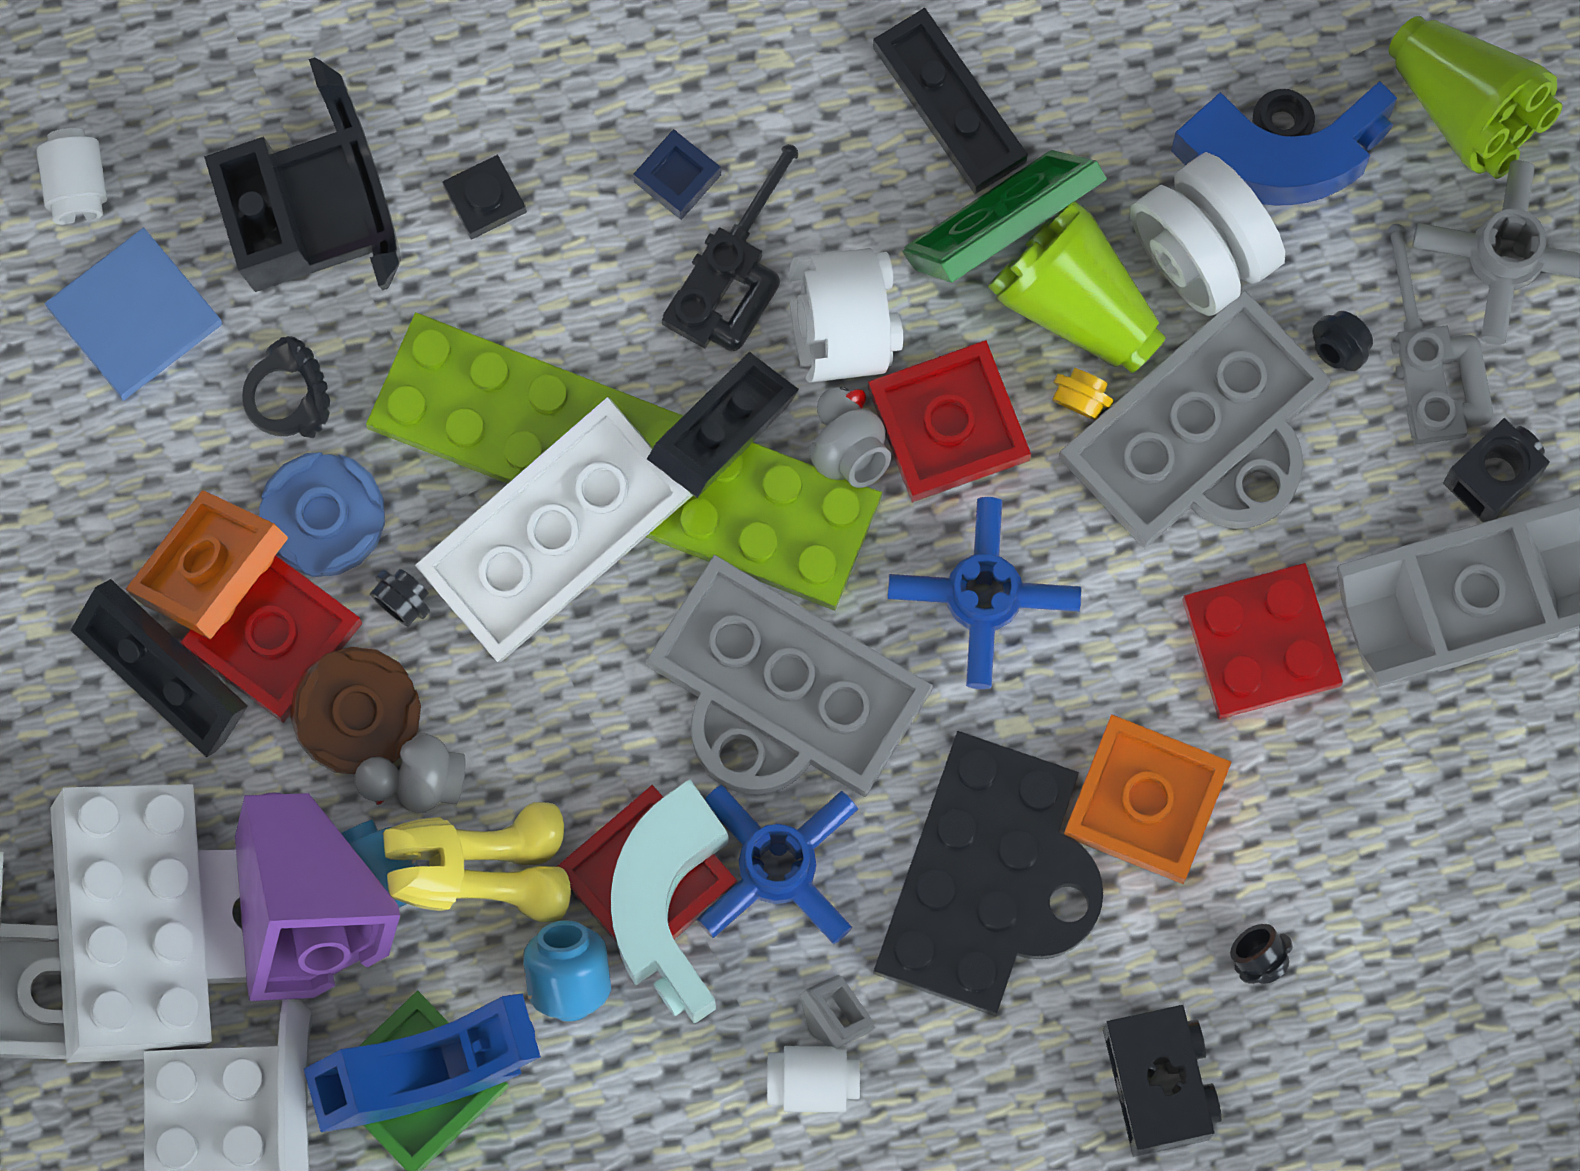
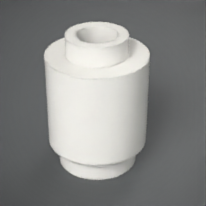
M78 128L60 129L47 135L48 141L39 145L36 151L44 206L47 210L52 211L53 222L61 225L74 223L76 213L83 212L87 221L101 218L103 216L102 204L107 201L99 141L92 137H86L84 130Z
M784 1046V1052H768L767 1105H784V1112H846V1099H860V1060L847 1059V1046H841L837 1049L832 1046Z

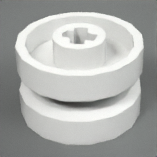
M1205 152L1174 173L1175 190L1159 185L1130 206V219L1134 230L1149 258L1180 296L1196 311L1208 317L1215 315L1240 296V279L1251 284L1260 282L1285 263V249L1280 234L1267 210L1235 170L1219 157Z

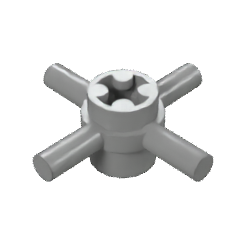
M1522 160L1510 162L1502 211L1487 219L1477 229L1476 233L1417 223L1412 247L1470 258V264L1476 276L1489 286L1481 340L1495 345L1506 343L1514 290L1529 285L1539 275L1540 271L1580 279V253L1546 247V232L1541 222L1532 213L1527 212L1535 166L1530 162ZM1499 237L1515 241L1512 250L1516 256L1524 257V261L1519 262V258H1510L1505 255L1501 258L1494 252L1500 247L1501 240Z

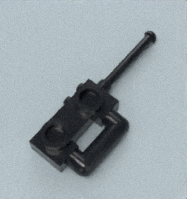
M787 144L781 148L783 153L738 225L734 224L730 232L719 227L715 235L710 233L707 236L705 244L708 246L702 255L696 254L692 261L695 267L662 315L663 326L706 349L710 341L729 351H736L744 345L780 285L778 274L759 263L762 258V250L746 242L750 235L748 231L793 158H798V150L794 145ZM735 279L750 287L730 320L726 321L723 319V315L716 312L715 309Z

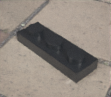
M926 8L921 9L873 39V49L974 194L979 193L1027 163V152Z
M749 351L655 443L647 460L698 498L788 407L799 389Z
M112 579L94 588L70 631L206 758L215 753L226 742L248 705Z

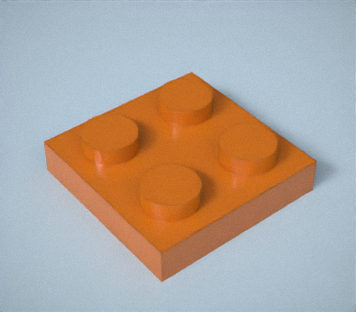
M202 490L125 590L144 606L211 639L221 625L231 618L235 607L258 577L270 567L274 556L287 541L288 537L274 523Z
M1111 714L1064 834L1073 838L1078 843L1184 884L1232 762Z

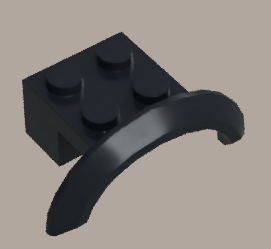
M314 57L309 59L317 88L322 95L335 126V133L276 153L263 136L204 156L235 262L243 278L255 292L373 253V257H370L376 280L378 286L385 290L390 287L400 265L401 256L384 190L359 116L341 74Z

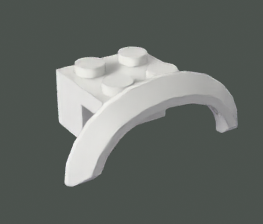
M300 999L282 1000L278 1046L144 1051V1171H309L307 1080L304 1068L308 1067L312 1011Z

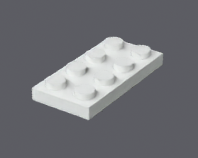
M607 397L415 564V566L497 662H502L690 499L693 494L647 460L648 455L653 449L652 446L615 403Z

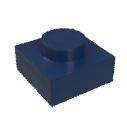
M673 129L633 173L635 184L682 220L721 176V166Z

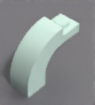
M689 779L658 801L640 819L630 833L617 860L613 876L611 914L620 956L635 985L658 971L662 978L654 982L653 985L674 1016L685 1010L695 1024L716 1010L715 999L673 939L668 926V910L672 895L683 877L694 867L727 846L728 835L721 822Z

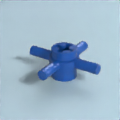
M980 497L977 499L974 555L959 562L950 573L949 578L889 574L888 599L947 603L955 620L969 629L966 686L973 689H989L992 687L995 631L1009 624L1019 612V608L1080 612L1081 586L1022 583L1021 577L1014 566L999 556L1002 500L995 497ZM975 579L976 584L991 585L993 580H995L1002 586V592L993 595L990 608L977 607L978 595L972 590H966L967 582Z
M719 785L708 794L704 800L716 817L743 846L738 860L741 880L696 919L707 934L715 938L759 899L760 901L772 904L794 901L833 945L847 935L852 926L812 883L816 871L814 849L858 810L848 795L840 791L796 830L793 827L782 824L767 825L761 828L723 785ZM770 850L775 856H782L789 851L795 860H798L791 865V871L784 875V881L769 880V874L764 871V863L758 859L766 851Z

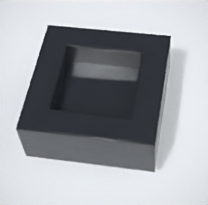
M498 154L442 181L443 188L471 240L527 213L526 206Z

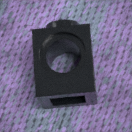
M1503 418L1451 467L1443 484L1484 523L1495 520L1502 515L1542 476L1550 461L1543 455L1545 453L1544 447L1532 432L1522 426L1515 428L1507 419ZM1491 458H1500L1507 461L1514 470L1515 478L1509 481L1495 479L1488 473L1485 461Z

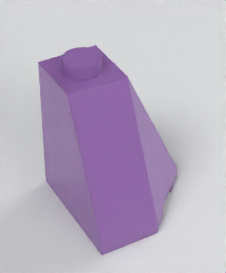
M276 792L262 795H244L235 833L249 1001L315 998L335 986L333 975L360 960V963L368 968L389 956L400 918L398 904L309 793L281 794Z

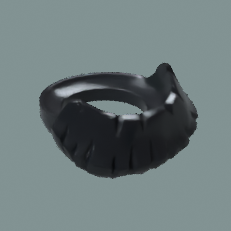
M287 336L275 341L267 349L266 358L252 368L244 382L242 402L245 413L256 427L270 435L291 436L300 433L303 437L312 439L315 437L316 432L319 433L322 430V424H326L330 412L328 407H330V398L326 393L328 385L323 381L325 377L323 372L320 371L318 360L314 359L312 350L306 347L302 340ZM275 371L291 373L298 371L302 374L308 390L298 408L288 417L279 420L268 419L262 416L255 404V392L260 381L266 375Z

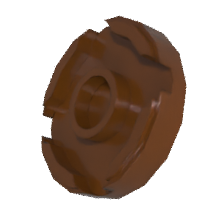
M348 647L324 654L305 669L293 691L290 718L298 743L313 761L334 773L355 775L359 765L371 757H382L394 763L401 757V747L407 741L412 740L419 729L421 704L417 690L414 689L413 682L408 677L409 674L398 661L376 649Z

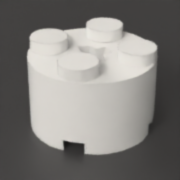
M871 248L793 257L790 265L789 281L801 280V294L798 295L797 299H789L790 314L800 367L811 366L805 377L807 382L812 383L886 373L888 367H891L893 363V351H899L903 348V330L900 316L897 312L889 313L886 290L892 289L893 271L889 254L887 252L874 253Z

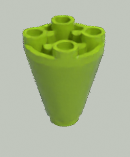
M1415 16L1409 19L1396 32L1389 45L1388 53L1396 60L1395 65L1398 72L1462 163L1478 174L1488 172L1495 179L1506 175L1509 172L1510 162L1519 159L1520 150L1518 148L1535 131L1542 133L1550 128L1561 113L1563 105L1554 98L1557 91V77L1540 64L1437 20L1427 21L1422 16Z
M1076 201L1059 211L1053 219L1050 217L1025 243L1027 249L1016 261L1014 259L1011 260L988 285L997 295L996 298L1006 307L1114 367L1122 364L1131 374L1138 370L1166 339V336L1156 328L1159 324L1158 319L1095 218L1083 205L1081 206Z

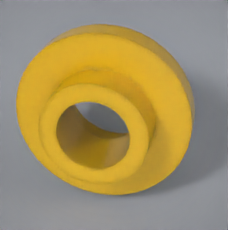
M1074 368L1070 377L1057 374L1053 383L1058 388L1052 400L1089 419L1096 420L1099 418L1103 409H1109L1114 402L1111 397L1104 394L1108 383L1083 370Z

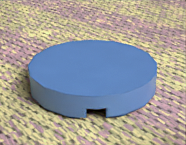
M322 452L305 453L283 464L267 481L261 496L259 517L274 523L288 537L276 556L299 573L311 577L340 575L360 565L377 547L385 526L384 499L372 474L354 459L343 455L338 457L332 454L323 455Z

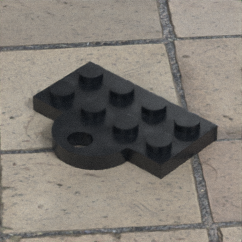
M957 731L873 974L996 1017L1017 956L1027 959H1049L1068 953L1080 945L1091 933L1100 915L1103 903V884L1099 869L1089 852L1076 840L1059 832L1079 772ZM1072 887L1083 893L1087 900V912L1081 919L1074 922H1065L1053 914L1050 908V898L1058 889Z

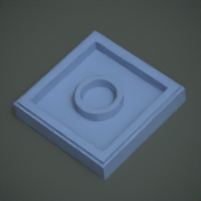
M144 227L44 303L50 313L123 401L223 325L218 315Z

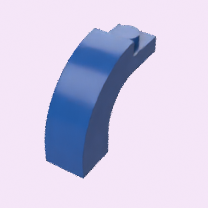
M1379 81L1328 127L1313 134L1290 137L1273 134L1258 127L1220 92L1175 132L1171 152L1184 165H1187L1205 152L1219 157L1235 170L1264 205L1281 206L1309 203L1339 192L1364 174L1371 156L1367 151L1375 147L1393 127V123L1389 118L1397 97Z
M522 993L502 996L453 1022L429 1031L393 1041L340 1049L304 1068V1073L320 1132H327L408 1115L475 1094L522 1074L521 1067L541 1058L535 1039L534 1026L529 1018Z

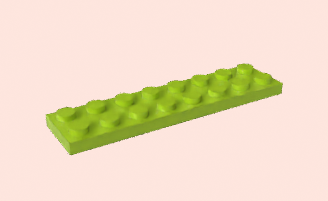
M415 312L369 415L366 426L368 430L508 484L607 397L615 403L652 448L683 415ZM752 443L698 498L693 495L650 532L646 538L708 562L716 555L759 582L835 611L881 501L882 492L867 486L862 488L854 487L847 479H829L820 474L813 465Z

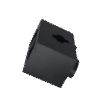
M1184 1004L1106 1021L1103 1034L1132 1156L1136 1157L1209 1141L1215 1134L1213 1123L1221 1122L1222 1116L1214 1084L1203 1085L1197 1060L1206 1058V1048L1199 1021L1197 1019L1187 1021ZM1164 1064L1168 1074H1179L1181 1082L1178 1081L1173 1087V1095H1165L1161 1085L1150 1086L1148 1077L1152 1078L1156 1072L1157 1067L1155 1065Z

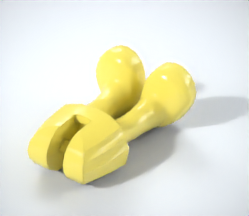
M533 802L519 813L511 826L498 831L483 832L455 829L454 825H451L448 820H443L441 817L418 819L386 829L383 832L385 858L392 860H429L430 865L403 868L389 872L387 874L388 892L395 900L423 909L435 911L449 910L452 904L456 902V899H491L512 904L528 918L537 922L559 921L566 914L571 896L570 881L563 868L536 866L517 872H484L464 869V861L498 860L519 865L543 864L550 860L561 846L564 836L562 814L553 803Z

